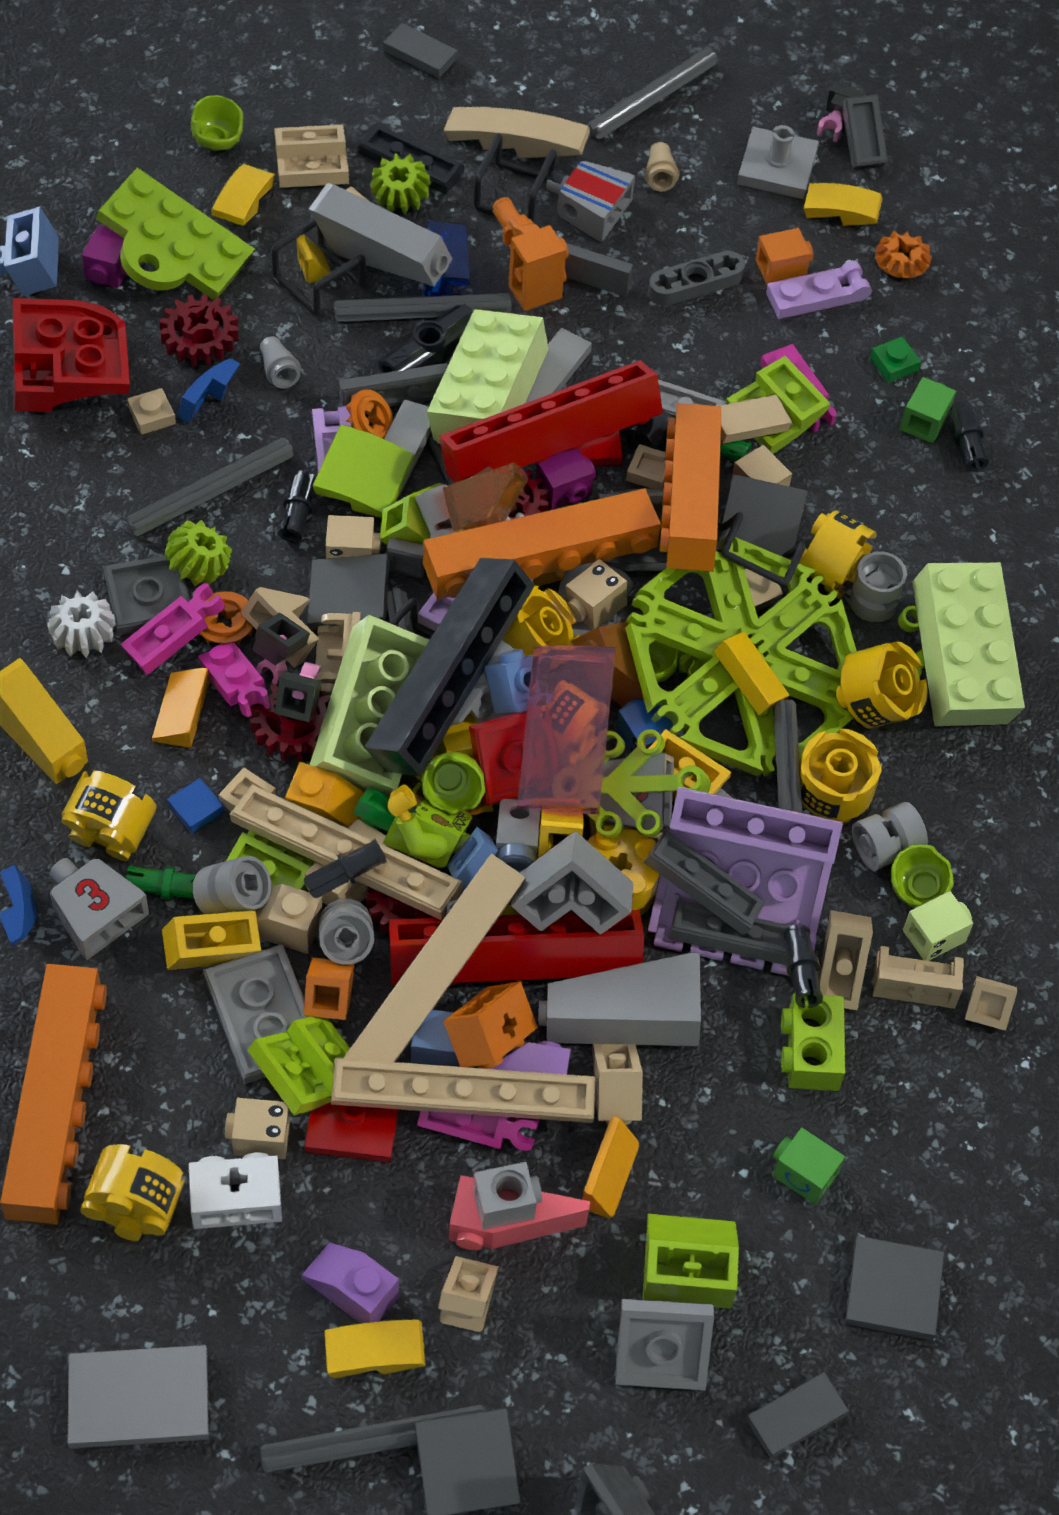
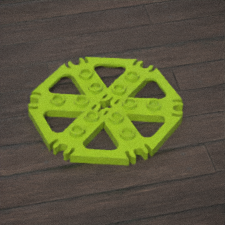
M726 537L719 543L720 550ZM736 537L729 549L730 552L784 578L792 561ZM716 551L714 572L666 568L637 592L631 605L641 609L644 615L632 612L627 618L626 622L628 625L625 628L647 713L660 705L661 708L653 715L652 720L657 722L662 717L669 718L673 723V727L669 730L671 733L676 735L680 730L684 731L683 736L679 738L710 758L755 776L760 774L769 776L775 771L772 760L776 761L773 707L758 715L713 652L725 639L745 631L752 643L758 646L757 650L789 695L819 707L824 713V723L807 739L798 743L800 764L802 753L810 739L819 732L826 730V734L837 733L839 729H842L854 718L848 708H843L838 703L836 697L837 687L841 685V672L845 657L849 653L857 652L842 599L836 605L830 607L829 604L836 598L837 592L834 590L829 595L819 593L817 586L824 578L820 575L816 576L810 583L807 582V578L811 577L816 570L798 564L791 582L787 585L788 594L758 619L744 567L724 558L721 552ZM695 572L699 574L705 582L714 619L664 599V592L687 573ZM813 624H821L829 631L838 668L834 669L785 648ZM653 642H659L704 660L706 663L673 691H665L657 684L649 654V645ZM733 692H735L748 740V747L743 751L708 739L699 730L700 721Z

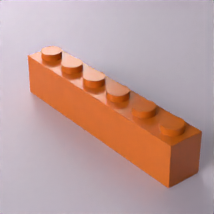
M677 403L675 418L668 417L660 552H667L666 568L714 572L718 528L722 406Z
M640 489L423 540V565L436 600L447 597L454 598L460 592L480 558L513 559L531 580L547 573L560 570L569 571L577 566L594 563L599 559L607 562L615 557L631 553L640 554L652 548H657L661 523L646 489Z
M56 964L46 965L0 1201L6 1220L58 1224L61 1209L67 1210L69 1207L71 1183H66L68 1168H75L77 1164L79 1145L78 1142H73L76 1127L82 1128L84 1125L86 1103L81 1101L83 1088H90L93 1063L88 1062L90 1048L97 1049L100 1024L95 1023L97 1010H104L107 997V986L101 984L98 968Z

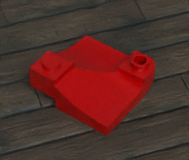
M13 298V384L15 411L52 412V407L75 399L98 395L129 394L130 381L125 322L107 308L91 302Z

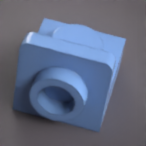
M478 827L447 864L452 877L462 881L463 890L461 893L467 888L490 854L495 855L498 851L491 837Z

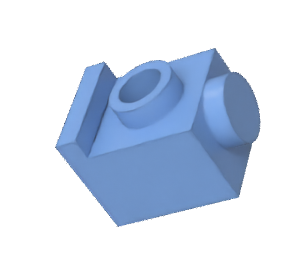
M522 649L511 650L499 654L500 661L485 666L495 713H521L551 702L549 694L543 693L535 655H524Z

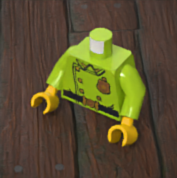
M435 752L431 759L438 756V754ZM420 782L417 783L412 791L407 785H402L390 793L388 809L395 816V819L383 843L433 866L445 868L453 854H456L469 838L470 834L466 833V830L473 818L472 815L465 810L452 815L433 807L424 796L422 783Z

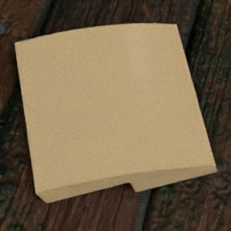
M343 125L274 128L280 188L326 185L327 183L334 185L349 184Z

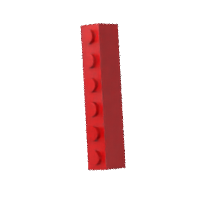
M639 360L439 435L446 474L456 485L489 466L499 475H510L521 467L532 463L544 462L555 454L566 450L578 449L584 443L600 437L612 436L618 430L631 425L646 423L650 418L663 414L658 375Z
M631 910L629 915L601 935L575 912H567L542 931H539L521 914L500 915L451 984L576 978L643 963L644 931L640 911ZM437 918L389 920L391 985H397L443 920Z

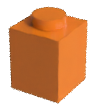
M796 228L759 236L755 261L766 285H768V283L807 275L809 262L813 261V250L810 242L804 240L800 229Z
M312 958L306 976L303 1016L346 1020L352 997L354 964L342 965L330 959Z

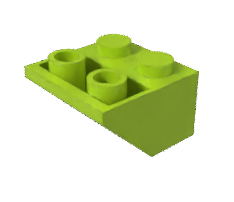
M648 1214L643 1300L713 1305V1307L731 1309L737 1292L739 1245L736 1222Z

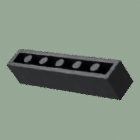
M479 559L364 746L386 772L413 776L422 775L485 670V666L488 665L535 586L515 560Z

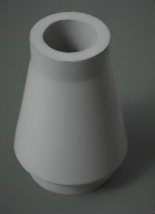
M277 337L265 338L260 343V351L263 356L267 380L278 388L293 386L300 378V362L281 344Z

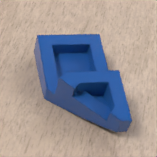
M230 358L215 365L200 376L182 396L176 417L190 424L208 394L222 401L227 385L237 372L240 363Z
M15 864L0 872L13 903L12 907L0 912V919L12 945L27 936L38 917L30 882Z

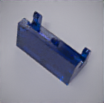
M428 220L425 229L442 237L453 260L435 286L423 283V297L460 295L459 289L447 288L446 286L450 284L467 286L470 280L466 225Z

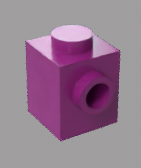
M97 225L82 254L85 279L97 284L119 288L125 275L129 276L120 260V250L124 238L106 226Z
M579 449L566 450L551 456L544 462L536 463L535 479L541 478L542 489L548 490L547 502H549L548 506L551 510L570 503H579L586 497L591 496L593 479L596 477L595 469L591 460L584 458Z

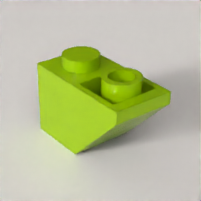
M437 483L384 508L379 540L388 545L391 537L423 545V540L429 539L431 535L415 497L442 484Z

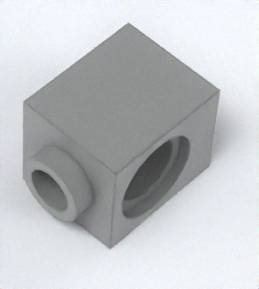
M526 1162L474 1172L473 1193L482 1230L535 1220L536 1204L542 1202V1192L538 1177H530ZM510 1189L517 1192L520 1197L514 1201H505L498 1196V1193L502 1190Z

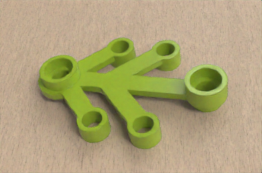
M653 729L644 730L639 735L637 740L638 746L608 777H594L610 758L619 757L625 749L622 737L614 731H606L598 739V748L579 768L566 767L554 776L551 791L555 800L561 805L569 808L580 806L596 822V829L604 837L615 838L623 830L621 818L614 812L605 811L592 796L609 794L636 821V827L643 835L654 837L663 829L662 818L655 811L647 810L631 793L677 792L678 787L686 788L684 781L690 775L697 776V782L693 787L686 789L709 793L711 782L708 775L697 766H686L678 774L633 776L651 757L659 755L664 749L665 742L663 737ZM650 737H657L656 746L652 749H646V740ZM613 738L617 739L616 748L606 751V742ZM570 780H576V788L572 792H565L566 783ZM649 817H655V826L650 830H645L643 827L644 821ZM610 818L615 819V827L611 831H604V822Z

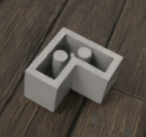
M575 831L520 872L526 879L512 898L511 904L518 913L539 931L544 930L561 916L572 910L601 935L631 913L633 882Z

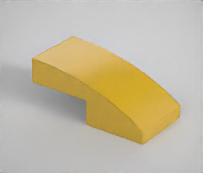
M242 164L222 189L212 208L211 215L244 226L258 212L259 199L273 187L274 174Z
M810 183L804 211L807 218L840 216L843 226L877 224L882 195L869 189L851 185Z
M420 1320L371 1322L325 1330L327 1374L334 1379L374 1370L384 1375L425 1366L423 1331Z

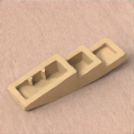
M453 107L444 128V133L448 141L479 140L483 150H488L495 135L500 133L503 137L502 149L514 148L518 158L547 157L551 149L556 150V156L582 155L590 129L589 126L523 110L492 107Z

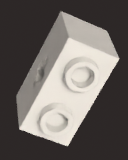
M255 1152L247 1154L241 1159L225 1160L219 1156H208L200 1159L199 1162L189 1163L191 1216L194 1229L282 1222L278 1156H268L265 1153ZM239 1184V1191L231 1192V1185Z

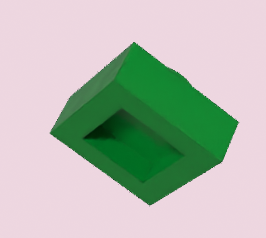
M903 336L872 348L870 354L871 360L888 383L919 371L921 364L920 359Z
M371 786L359 799L353 812L361 817L368 826L389 831L395 819V816L388 809L390 796Z

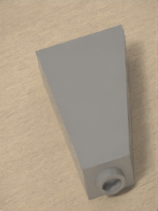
M327 183L308 209L333 253L339 257L351 260L358 255H364L366 265L431 286H435L453 260L440 235L334 184Z
M688 953L548 983L547 1000H539L538 1026H547V1041L554 1043L699 1046L701 1026L700 953Z

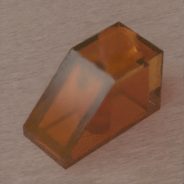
M512 463L443 487L453 531L460 532L505 521L528 481L526 472L517 464Z

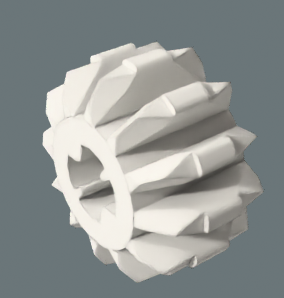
M77 590L72 599L62 595L60 605L51 606V618L48 622L49 634L52 635L57 649L65 648L70 657L77 651H81L87 658L91 649L102 653L104 648L103 642H112L114 636L113 629L116 625L114 614L110 611V606L106 599L98 600L93 591L88 596L82 597Z

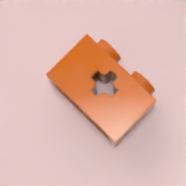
M521 981L486 987L443 1021L460 1067L479 1066L481 1069H491L500 1065L504 1061L503 1056L523 1046L525 1044L524 1039L538 1028Z

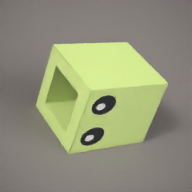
M951 891L910 911L903 932L922 959L930 961L966 942L973 926L972 916L967 906L962 902H958Z

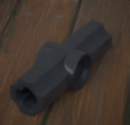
M465 303L463 305L458 304L435 321H423L417 324L410 339L379 360V370L382 373L442 364L445 354L458 345L473 310Z

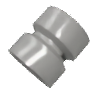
M880 551L867 554L860 560L849 599L850 606L857 616L869 622H884L891 619L897 612L907 577L906 566L901 559L891 553Z
M902 802L885 809L882 812V816L874 814L855 822L852 826V837L856 850L864 864L873 871L893 864L898 853L910 845L928 844L924 822L915 807L909 802Z
M245 856L203 867L196 874L193 881V895L195 903L204 914L250 911L261 908L268 902L272 882L269 871L264 863L256 857Z
M350 898L338 899L329 903L319 918L320 946L324 954L331 961L342 965L355 964L363 960L370 953L374 943L372 918L368 909L360 902Z

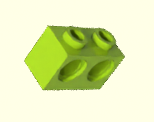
M793 993L789 1009L783 1008L781 1015V1033L788 1034V1047L782 1048L781 1072L788 1073V1088L839 1091L845 1076L844 996L823 995L821 1004L812 1008H808L807 996H805V1008H801L796 1004V995ZM813 1019L816 1020L821 1026L811 1027L807 1025L803 1020ZM814 1057L819 1060L821 1065H810L803 1058Z

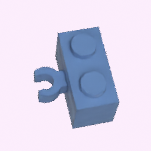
M40 206L7 216L5 246H0V276L9 273L23 296L57 287L59 235Z

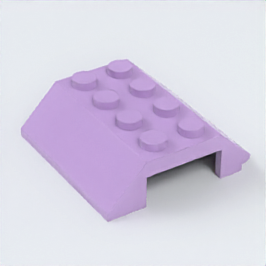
M678 787L670 832L765 901L757 918L791 926L798 925L799 937L802 936L801 925L807 926L810 929V939L814 953L816 933L843 822ZM660 875L648 932L656 934L653 946L682 952L684 942L669 939L677 900L697 905L701 904ZM692 944L690 953H700L701 957L722 961L724 951ZM732 953L730 961L733 964L763 970L765 960ZM772 962L771 972L789 976L786 965Z

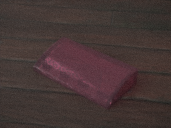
M574 645L534 647L517 808L600 815L615 665V648Z

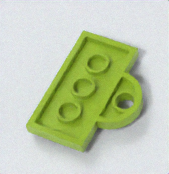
M139 168L133 171L99 209L96 217L98 221L124 238L120 250V260L126 273L138 284L153 290L173 289L187 281L215 300L250 260L255 250L252 246ZM139 263H150L155 267L156 271L147 272L139 266Z

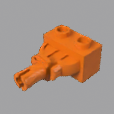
M503 197L498 199L493 204L492 208L494 210L492 211L503 227L502 241L511 249L509 288L523 311L561 299L563 282H566L565 258H568L566 242L562 237L558 238L551 225L539 228L526 215H520L510 198Z

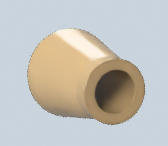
M658 142L650 148L645 180L656 191L670 190L679 178V170L671 155L670 147L666 143Z

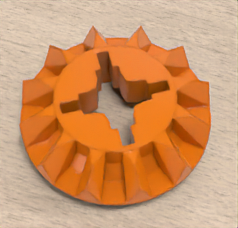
M893 231L889 237L882 236L875 251V259L879 267L886 273L899 278H913L923 274L928 269L932 258L930 255V245L923 244L921 236L910 237L908 231L904 235H899ZM898 249H902L905 253H910L909 259L903 253H898Z
M364 389L351 395V402L346 405V409L350 413L346 421L351 423L353 428L383 439L385 438L394 418L388 403L380 394L373 390Z
M234 592L214 593L206 601H210L216 595H219L225 604L220 614L224 615L226 619H231L232 627L219 623L218 614L206 616L203 619L208 627L198 635L203 636L207 644L215 642L220 645H226L227 643L235 642L239 645L242 638L252 634L253 626L241 614L249 600Z

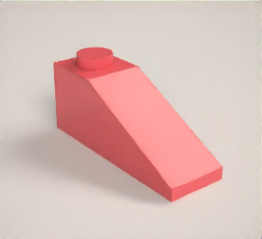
M460 1175L449 1224V1241H454L459 1247L467 1250H480L482 1247L494 1249L583 1227L587 1223L590 1201L542 1192V1202L536 1204L535 1220L482 1230L473 1193V1178ZM510 1189L502 1190L498 1193V1196L505 1201H514L520 1197L517 1192Z

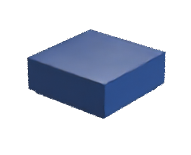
M200 778L167 799L168 807L191 834L224 813V805Z

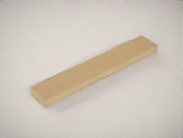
M253 784L230 813L231 822L324 866L337 860V854L340 853L344 856L370 843L372 840ZM378 843L387 859V863L380 864L354 878V880L437 919L443 920L446 915L447 904L456 900L463 890L462 881Z
M491 853L343 1059L395 1062L524 883L526 877Z
M335 1058L331 1104L592 1123L594 1119L595 1077Z

